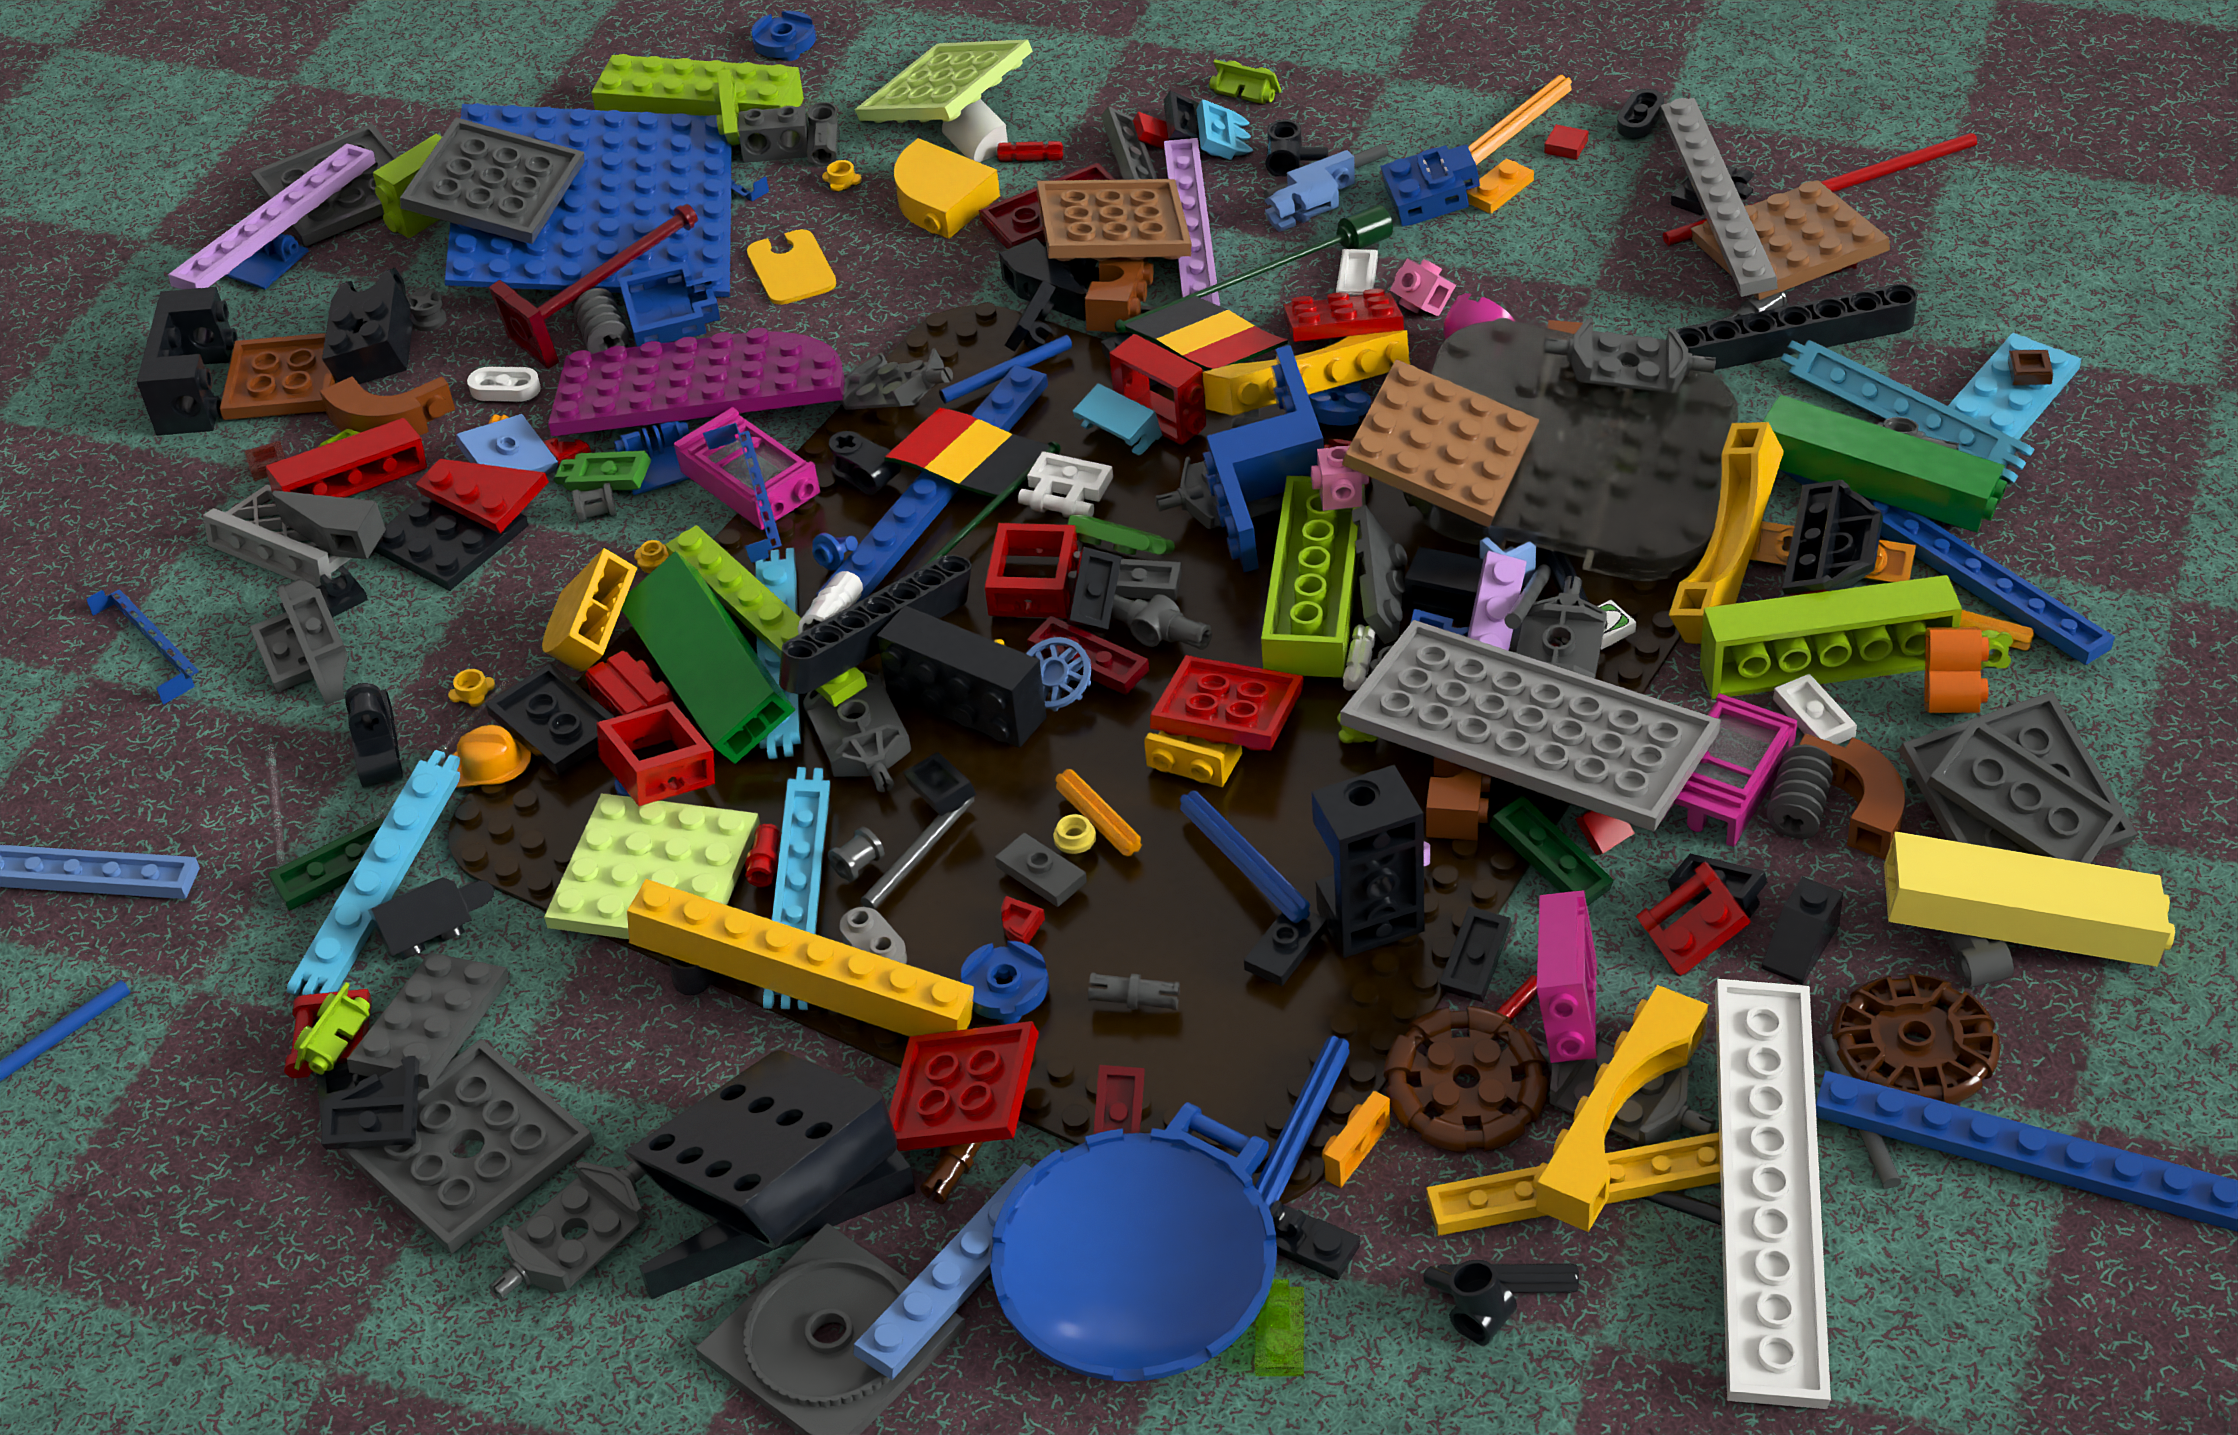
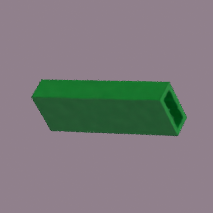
M1781 394L1762 421L1769 422L1784 451L1778 469L1820 483L1843 480L1850 486L1852 491L1861 496L1976 533L1984 519L1992 520L1997 504H2000L2007 486V481L2001 480L2005 468L2003 464Z
M678 552L672 553L627 594L622 611L712 746L734 764L795 711V708L699 571Z

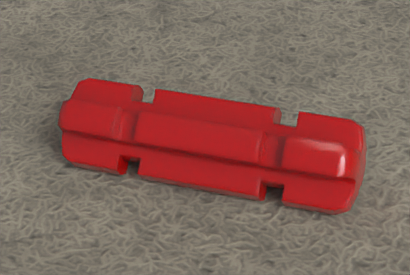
M1048 141V144H1043V142H1016V145H1012L1011 142H1002L997 146V158L1000 162H1012L1013 159L1017 161H1044V158H1048L1049 161L1063 159L1064 150L1060 141Z

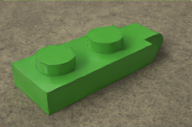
M645 451L578 453L574 459H564L561 461L553 480L556 484L563 485L569 491L579 489V491H590L603 488L605 483H610L612 490L640 489L651 459Z
M1070 515L1068 525H1075L1076 533H1080L1078 540L1086 543L1101 545L1102 540L1114 543L1113 550L1131 555H1136L1137 550L1158 555L1171 554L1175 548L1172 540L1156 534L1087 515Z

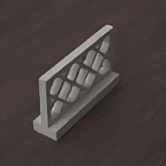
M268 484L226 512L213 508L203 515L208 546L292 580H304L311 583L315 588L321 585V575L325 574L329 580H332L331 573L352 559L333 555L328 558L327 551L313 542H299L308 539L295 530L287 531V528L290 527L282 522L281 517L259 520V517L279 515L276 504L261 505L268 499L274 500L271 487ZM254 518L253 521H245L243 519ZM283 529L282 532H273L271 530Z

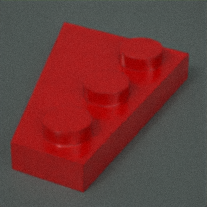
M439 459L415 485L420 494L501 534L549 481L545 472Z

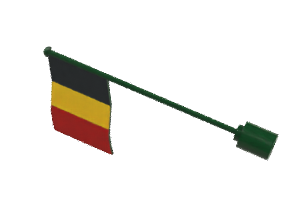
M1379 204L1344 217L1338 223L1337 236L1128 320L1122 321L1118 319L1114 324L1115 330L1119 333L1128 331L1154 342L1205 371L1243 363L1287 345L1288 339L1261 330L1230 310L1201 298L1337 243H1340L1347 249L1358 250L1391 237L1393 233L1392 219L1388 211Z
M939 408L885 456L884 461L913 467L958 488L995 498L923 566L947 555L1028 478L1027 475L1042 451L1058 455L1061 451L1059 443L1051 441L1048 444L1011 434L971 415L951 409Z

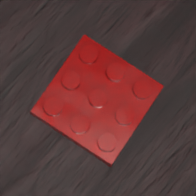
M1368 289L1363 291V295L1349 297V294L1345 292L1332 293L1327 295V299L1313 301V297L1300 296L1292 298L1291 303L1283 304L1284 318L1294 342L1404 330L1403 315L1391 293H1385L1384 289Z
M1186 655L1150 714V729L1164 731L1173 736L1187 735L1204 738L1212 743L1226 742L1242 745L1250 750L1264 749L1271 751L1303 690V676Z
M1033 1021L910 1036L889 1110V1116L897 1138V1150L907 1151L1014 1139L1039 1035Z

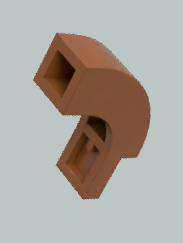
M353 376L320 390L327 416L340 431L351 429L361 433L405 418L420 436L429 432L427 422L455 410L449 385L442 376L410 391L392 396H379L365 391Z
M1806 733L1799 745H1812L1826 751L1832 757L1831 770L1833 772V780L1830 785L1847 792L1858 804L1850 818L1847 846L1886 860L1894 832H1901L1905 790L1899 773L1882 753L1861 740L1852 737L1845 748Z

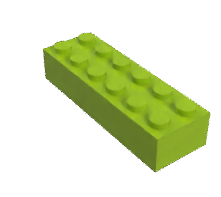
M627 54L611 56L591 92L595 110L600 111L618 110L621 112L720 115L722 114L721 103L716 104L713 84L718 83V70L730 69L736 84L739 112L750 109H775L784 106L798 107L801 106L804 97L799 67H789L781 64L759 65L750 62L729 63L719 60L699 61L689 58L669 59L658 56L639 57Z
M1309 476L1286 477L1261 637L1263 669L1302 676L1343 678L1346 668L1360 556L1356 553L1355 541L1362 538L1360 526L1353 523L1352 510L1359 507L1323 511L1319 489L1313 490L1311 477ZM1362 484V506L1365 505V484Z
M1948 575L1704 608L1700 668L1711 699H1716L1719 693L1732 697L1774 691V688L1807 674H1810L1820 685L1925 670L1926 627H1960L1962 607Z

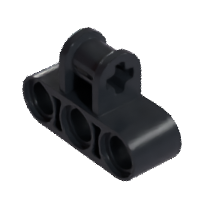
M358 683L351 686L346 691L345 704L348 711V725L351 732L355 764L362 787L402 779L403 772L394 715L387 690H379L377 686L370 683Z

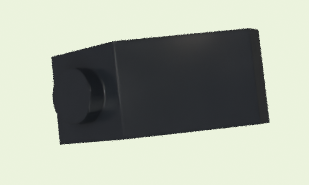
M1802 876L1783 906L1761 969L1803 985L1840 925L1844 892Z

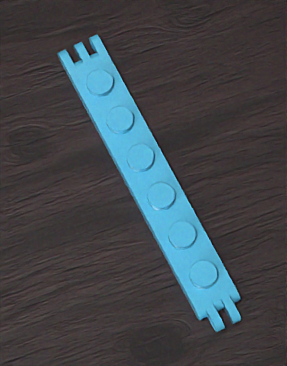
M1792 340L1788 348L1799 354L1797 359L1786 353L1780 359L1781 362L1791 367L1788 373L1793 377L1883 421L1892 417L1911 419L1919 425L1918 431L1925 432L1928 437L1959 443L1958 451L2005 465L2001 478L2008 482L2014 483L2018 478V475L2013 471L2006 469L2008 464L2019 470H2023L2026 465L2024 460L2014 455L2016 451L2031 457L2035 450L2020 440L1811 340H1808L1805 346Z
M794 547L786 548V559H780L779 549L771 550V561H766L765 558L755 562L756 578L798 615ZM757 637V656L780 687L781 658ZM782 688L781 690L795 708V711L759 742L760 749L767 748L769 759H777V747L783 746L785 757H793V745L801 744L800 694L790 693Z
M435 750L428 762L423 760L418 762L287 985V993L297 996L303 987L302 995L318 994L319 991L320 993L338 991L375 928L368 909L391 900L459 782L460 772L457 769L460 764V757L449 755L444 763L445 753Z
M798 767L796 779H788L772 920L815 934L830 780H823V768H814L813 780L806 779V767ZM764 988L763 1008L772 1009L774 995H781V1009H790V996ZM797 1001L799 1010H808L807 1002Z

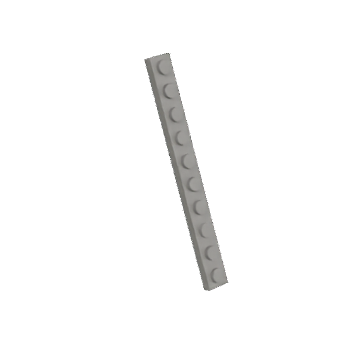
M1679 98L1671 103L1661 105L1664 123L1740 296L1743 297L1778 289L1777 276L1695 98Z

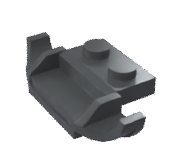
M299 579L286 585L276 586L286 612L249 626L276 691L280 692L314 678L326 705L345 699L343 678L347 669L348 653L320 588L317 589L311 583Z

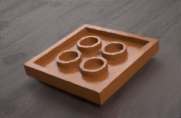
M326 333L235 341L220 406L223 420L326 411L320 390L336 384V379L322 360Z

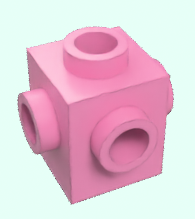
M1407 258L1403 267L1396 273L1395 281L1390 291L1402 297L1399 304L1417 314L1422 309L1435 316H1439L1456 285L1440 276L1442 268L1430 261L1423 259L1421 264H1418Z
M1349 446L1317 449V465L1311 466V482L1313 490L1319 489L1323 511L1362 506V484L1369 483V476L1342 465Z

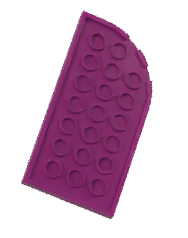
M754 328L747 333L740 334L721 332L712 337L700 339L684 337L676 342L669 343L651 341L641 346L630 348L613 346L605 351L594 354L587 350H580L567 355L565 358L548 425L551 437L718 416L731 407H734L739 413L839 401L843 400L845 376L840 356L828 344L806 335L771 332L765 328Z

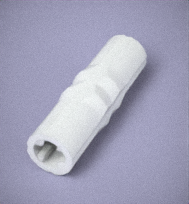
M848 571L837 573L828 585L819 592L818 596L813 599L811 607L799 621V626L797 627L798 634L854 605L863 591L860 578Z

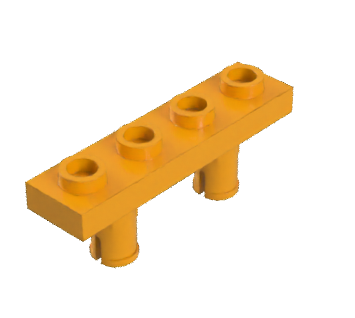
M1762 521L1750 560L1787 566L1794 526ZM1879 540L1875 569L1863 578L1885 582L1910 580L1916 545Z

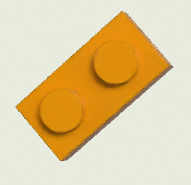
M1506 158L1479 179L1480 186L1466 190L1469 204L1489 214L1493 213L1534 181V170Z
M1373 1091L1363 1105L1357 1104L1353 1108L1347 1125L1338 1136L1333 1135L1327 1141L1322 1152L1326 1181L1341 1188L1390 1126V1098Z

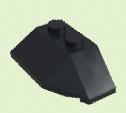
M1843 480L1802 486L1782 587L1784 595L1795 596L1847 589L1874 571L1883 521L1882 513L1863 496L1852 491L1850 486Z

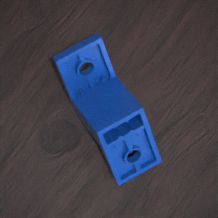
M1291 345L1275 349L1277 365L1271 366L1276 385L1273 388L1279 410H1285V414L1208 435V452L1202 453L1207 474H1205L1211 496H1215L1218 504L1216 505V511L1222 528L1226 527L1228 534L1226 540L1232 560L1239 558L1243 572L1259 568L1254 527L1246 502L1284 492L1287 476L1311 477V466L1317 465V449L1324 448L1323 436Z

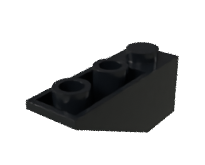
M1037 238L999 252L1002 280L1018 298L1030 301L1042 281L1045 280L1056 287L1049 299L1050 302L1054 303L1051 310L1086 321L1085 297L1088 292L1086 287L1079 285L1073 279L1067 267H1062L1055 258L1049 259L1047 249Z

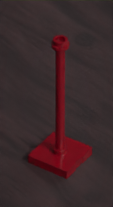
M688 204L677 206L674 208L675 216L537 308L501 280L489 286L508 338L547 369L560 363L544 320L682 227L688 231L694 228V224L698 222V217L693 208Z

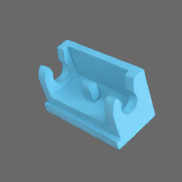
M1099 383L1073 410L1075 418L1079 420L1084 419L1081 426L1086 429L1096 425L1125 440V443L1130 446L1139 441L1141 437L1140 442L1132 449V452L1137 455L1144 453L1155 440H1159L1162 436L1155 411Z

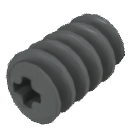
M603 288L590 289L581 294L573 304L572 313L587 346V350L594 354L605 351L613 346L625 347L630 338L629 330L625 325L613 294Z
M1803 744L1787 749L1782 756L1781 766L1778 769L1777 779L1774 783V790L1771 793L1770 803L1767 807L1769 823L1779 833L1797 839H1808L1815 836L1819 831L1823 809L1826 806L1830 784L1833 780V772L1831 770L1832 757L1826 751L1816 746Z

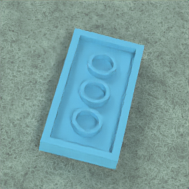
M2012 333L1948 406L2019 440L2080 369L2081 358L2031 340L2028 337ZM2048 350L2053 370L2052 384L2013 385L2008 365L2009 351Z

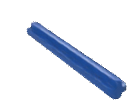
M1191 791L1188 795L1183 794L1181 796L1180 802L1182 804L1180 810L1292 922L1298 923L1303 918L1307 919L1309 917L1310 903L1197 791Z
M1330 1036L1326 1039L1255 1185L1264 1202H1267L1269 1209L1276 1200L1279 1201L1350 1053L1348 1049L1349 1042L1344 1038L1339 1039L1336 1036Z

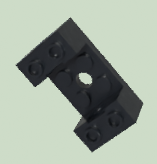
M217 287L160 291L136 381L156 436L213 431L216 418L222 415L220 411L221 400L219 396H214V393L211 391V371L209 368H205L204 365L229 363L235 341H238V336L235 328H230L228 306L225 300L221 301Z
M1395 765L1370 771L1364 775L1311 791L1313 823L1334 860V874L1316 881L1317 911L1320 916L1327 918L1328 931L1343 958L1425 932L1423 812Z

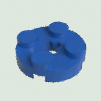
M781 11L782 17L772 19V15L769 14L760 18L752 27L754 51L758 54L771 58H781L784 61H793L799 58L801 53L810 49L817 39L812 19L805 13Z
M1359 381L1308 395L1314 413L1317 415V422L1338 426L1357 424L1359 416L1362 415L1365 418L1370 409L1371 398L1365 391L1360 389L1361 383Z
M1007 941L1008 947L994 948L993 943L984 945L971 953L961 968V983L974 987L973 1011L986 1018L996 1019L1003 1025L1017 1023L1022 1015L1038 1007L1046 997L1050 987L1043 956L1032 946L1018 941ZM1009 976L1013 977L1012 982L1008 984H997L996 979L998 977L1001 979H1006Z

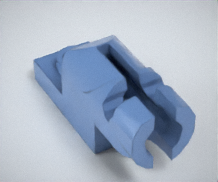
M1348 150L1287 172L1288 187L1276 191L1272 196L1265 199L1267 205L1273 206L1265 210L1270 224L1278 232L1296 226L1295 220L1305 223L1311 217L1338 208V190L1355 184L1354 156Z

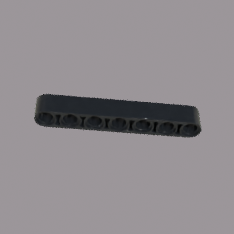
M1893 284L1686 326L1677 329L1676 332L1687 346L1688 353H1692V356L1716 357L1715 370L1782 357L1784 353L1788 355L1797 354L1788 348L1792 340L1804 346L1808 340H1811L1827 348L1905 332L1914 325L1918 294L1909 285ZM1690 370L1689 375H1695L1705 372Z
M942 556L786 641L782 645L780 687L794 694L811 692L880 653L877 634L905 605L938 619L964 605L968 599L972 564L961 556Z

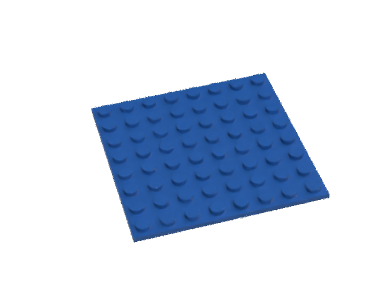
M479 103L462 104L461 119L583 151L584 164L533 244L450 222L445 272L446 286L489 287L498 280H501L510 288L564 290L675 216L674 208L679 205L688 204L693 208L698 217V222L694 224V228L688 231L682 227L592 289L603 288L610 292L621 293L618 280L620 277L688 262L692 279L710 276L714 296L730 297L731 144L728 143L725 135L719 134L716 115L621 112L618 110L600 111L582 108L518 107L516 105L497 106Z

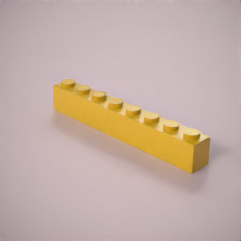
M645 879L627 910L630 944L698 965L699 967L909 1037L965 1030L972 1020L973 986L652 880Z

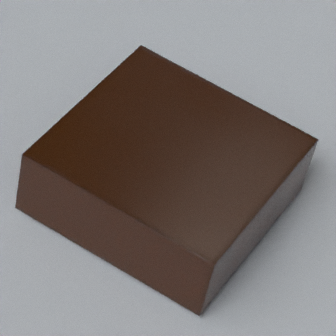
M2048 350L2009 351L2008 365L2013 385L2052 384L2053 370Z

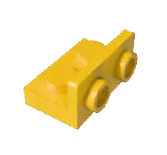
M1160 731L1158 735L1148 733L1144 739L1146 764L1148 767L1219 787L1224 786L1242 755V745L1226 742L1212 743L1204 738L1187 735L1173 736L1164 731Z

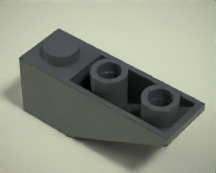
M275 490L272 493L282 522L333 556L368 559L386 530L376 501Z

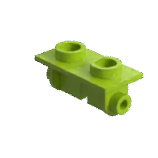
M1214 59V65L1218 74L1211 77L1209 88L1214 89L1216 94L1236 98L1240 88H1244L1241 94L1242 99L1265 104L1266 102L1271 103L1274 100L1275 92H1281L1275 73L1263 67L1255 69L1242 66L1236 61L1224 62Z
M346 982L337 995L330 993L325 998L317 1013V1016L320 1017L313 1028L307 1025L300 1033L294 1045V1049L298 1050L295 1069L299 1070L306 1060L310 1062L309 1067L315 1073L324 1074L326 1070H332L348 1046L347 1041L336 1036L337 1032L352 1040L364 1022L369 1018L368 1010L370 1004L361 997H356L353 1000L347 996L349 983Z

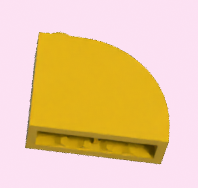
M919 138L903 150L894 166L899 208L904 216L928 232L936 233L948 239L979 214V210L988 207L1000 197L997 169Z
M603 548L561 591L544 633L543 651L578 672H583L596 663L605 652L637 567Z

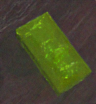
M1273 1279L1267 1299L1256 1317L1255 1376H1304L1305 1290L1304 1286L1289 1287V1279Z

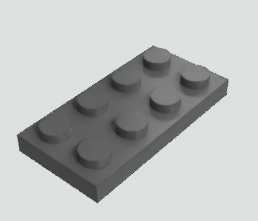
M1977 717L1973 718L1926 783L2032 854L2088 864L2092 862L2125 815L2124 812Z
M430 952L347 1058L349 1073L368 1077L376 1073L380 1077L403 1065L401 1060L407 1056H416L420 1062L418 1087L430 1089L506 986L509 980L507 967Z

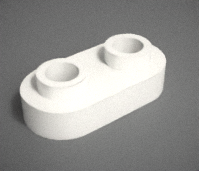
M482 367L473 371L467 379L472 397L480 401L522 402L534 398L541 390L537 372L527 367Z

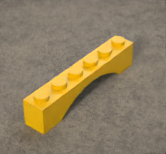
M1407 330L1347 336L1328 347L1294 356L1308 395L1388 373L1396 359L1410 365ZM1277 360L1231 364L1202 372L1206 409L1234 416L1277 404L1273 390L1276 385L1271 366L1277 365Z
M1769 422L1731 424L1721 454L1720 500L1712 537L1697 568L1686 579L1679 582L1669 612V617L1686 643L1701 644L1704 608L1736 604L1784 453Z
M1659 985L1656 986L1648 1001L1642 999L1639 1002L1634 1013L1633 1026L1629 1032L1622 1031L1614 1047V1057L1609 1064L1603 1063L1600 1066L1594 1080V1090L1589 1097L1585 1095L1581 1097L1575 1109L1572 1126L1569 1130L1564 1128L1559 1133L1554 1145L1552 1159L1548 1164L1545 1162L1541 1163L1536 1171L1532 1187L1537 1190V1211L1589 1232L1609 1198L1610 1166L1605 1153L1604 1141L1614 1116L1627 1099L1646 1083L1666 1072L1686 1066L1706 1034L1708 1004Z

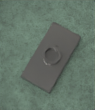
M1025 832L995 856L997 868L1056 907H1059L1087 883L1085 871Z

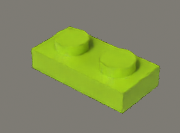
M730 69L718 70V83L713 84L714 99L716 104L721 103L722 114L716 115L718 131L720 135H725L731 146L739 145V109L735 80Z

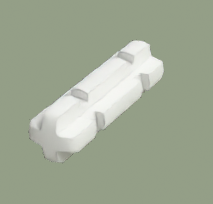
M1360 624L1353 630V640L1350 644L1346 662L1347 667L1343 676V686L1348 691H1357L1367 679L1365 676L1369 671L1373 652L1371 649L1375 643V632L1370 625L1365 627Z

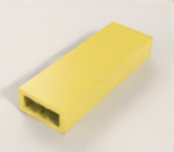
M1894 832L1884 863L1888 922L2158 967L2164 950H2170L2173 945L2175 927L2168 920L2170 900L2169 896L2163 893L2160 875Z

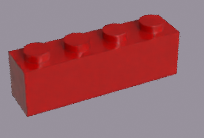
M405 418L266 465L272 493L275 490L342 498L427 469L422 439Z

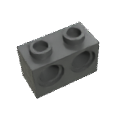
M784 106L775 109H750L739 112L738 132L743 162L806 158L809 128L806 107Z

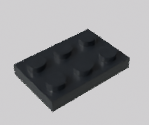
M552 663L545 665L485 703L488 715L557 775L598 750L597 722L615 717Z

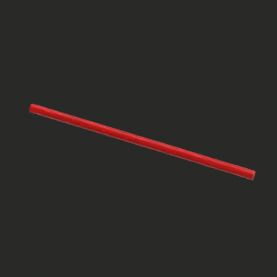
M1969 133L1821 181V183L1832 192H1836L1977 145V137L1974 133ZM1707 219L1664 232L1663 241L1670 246L1692 239L1691 228L1703 224Z

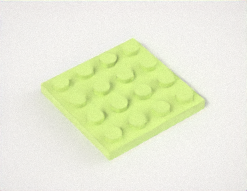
M1028 40L936 44L858 106L855 112L859 121H874L875 123L896 120L898 123L908 120L927 122L942 119L943 122L952 121L961 115L960 111L964 107L981 99V93L986 89L999 84L1002 81V76L1008 71L1020 67L1023 64L1022 60L1033 52Z
M601 793L544 916L547 928L629 939L627 910L645 879L727 905L745 863L747 853L750 851L755 839V830L760 825L758 813L666 801H655L638 806L632 797Z

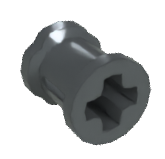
M605 483L603 488L580 492L579 489L572 490L579 523L586 522L588 517L608 513L611 517L617 516L610 483Z
M862 826L854 831V838L844 846L832 848L828 852V858L835 872L841 878L851 882L858 877V871L871 860H880L884 857L885 852L877 836L871 830Z

